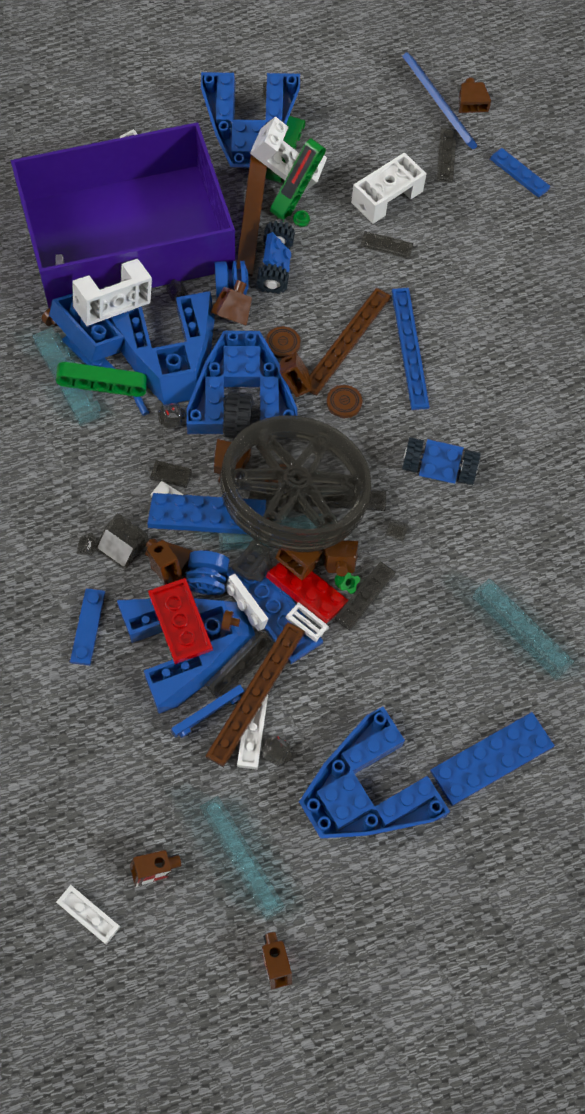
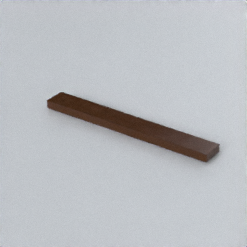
M253 155L250 158L236 268L240 269V261L244 260L248 276L251 277L254 270L267 168L266 165Z
M376 287L309 375L312 386L310 393L315 396L319 394L390 300L391 295Z
M287 622L207 752V759L224 768L305 634L304 630Z

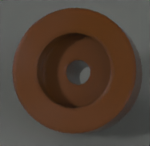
M51 308L47 309L42 315V321L47 326L52 324L58 326L49 316Z
M225 610L221 630L230 631L231 626L239 627L240 619L233 618V611Z

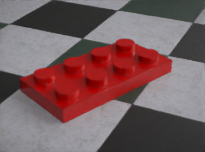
M278 563L266 575L267 579L297 603L302 604L325 624L336 616L349 602L346 597L313 571L304 580H301L283 564Z
M186 578L148 591L174 664L213 651Z

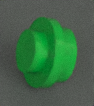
M299 210L293 216V222L299 227L307 226L310 222V216L306 211Z

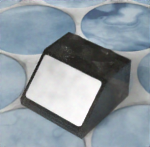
M117 513L105 526L95 549L126 570L146 547L149 538L145 531Z

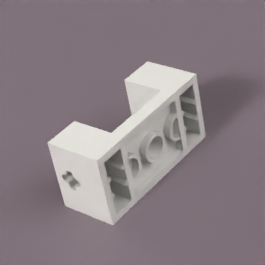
M274 117L260 129L250 154L282 179L286 180L300 153L283 141L288 126L277 117ZM323 156L305 191L318 182L327 159L326 156Z
M403 153L353 185L351 203L374 224L386 216L387 203L398 195L404 193L409 199H412L422 193L426 172L406 153Z
M135 259L122 264L121 282L99 290L89 275L73 281V307L85 325L89 326L144 306L151 301L152 277L141 262Z

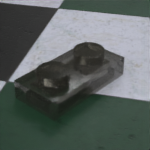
M156 460L150 478L151 480L163 481L167 484L187 488L192 469Z

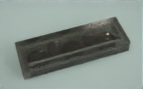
M364 231L360 247L409 259L414 243Z

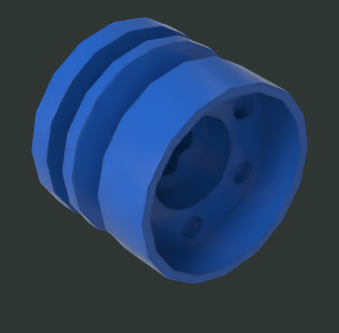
M226 261L215 262L216 298L218 299L224 287L233 290L237 280L246 283L243 293L246 295L248 290V270L245 261H240V269L236 268V261H233L232 269H228Z
M200 550L190 552L187 567L191 571L186 573V580L190 591L206 595L223 594L225 592L224 584L227 581L223 575L228 573L229 558L211 551Z

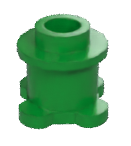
M348 572L345 576L336 575L334 581L340 590H347L348 593L353 594L356 592V586L360 582V577L357 575L352 576Z

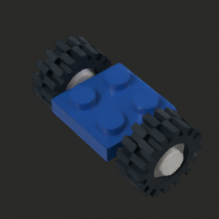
M271 221L264 229L263 242L265 244L263 263L265 265L259 268L256 282L262 292H276L280 294L287 290L291 251L289 249L293 246L295 230L292 229L293 226H288L289 223L287 222L283 224V221H280V223L277 221L272 223Z
M409 437L402 470L417 473L419 461H422L419 476L455 484L458 470L460 469L458 482L469 485L474 484L481 453L465 450L463 461L460 462L464 447L427 439L424 453L421 455L424 440Z

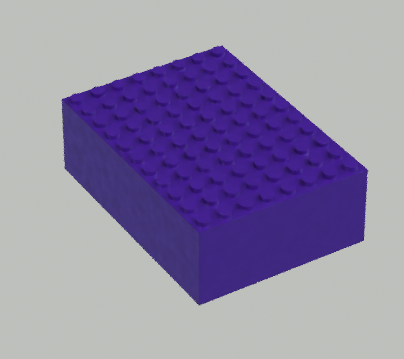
M198 122L10 160L48 308H51L53 299L72 294L73 281L89 275L99 290L120 283L122 264L135 259L141 262L152 277L151 288L215 274V262L226 261L228 269H232V263L235 261V229ZM62 254L64 264L56 265V255Z

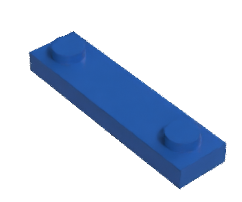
M85 589L70 659L72 664L91 665L105 591Z
M241 685L233 688L172 727L171 732L174 737H185L191 732L190 728L229 703L232 705L238 703L244 693Z

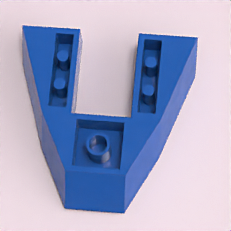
M201 72L202 94L215 135L230 166L249 167L250 152L260 129L274 117H277L286 125L300 90V74L267 73L266 120H234L236 86L234 73Z
M211 291L176 297L177 312L185 342L152 348L142 306L108 318L124 336L120 351L135 372L146 375V386L164 405L191 399L203 366L211 353L215 315L211 313L213 308Z
M223 331L203 366L187 406V434H223L224 387H260V434H297V406L287 383L280 374L279 362L261 332Z
M194 598L213 651L174 664V661L171 660L143 670L159 714L180 706L223 672L256 638L248 616L239 609L237 602ZM150 599L117 600L132 643L162 632ZM225 610L233 611V618L240 619L239 627L231 626L230 631L221 630Z
M383 706L365 716L323 764L299 801L320 839L368 836L434 822L447 817L450 813V810L428 776L374 807L355 774L401 748L405 742Z

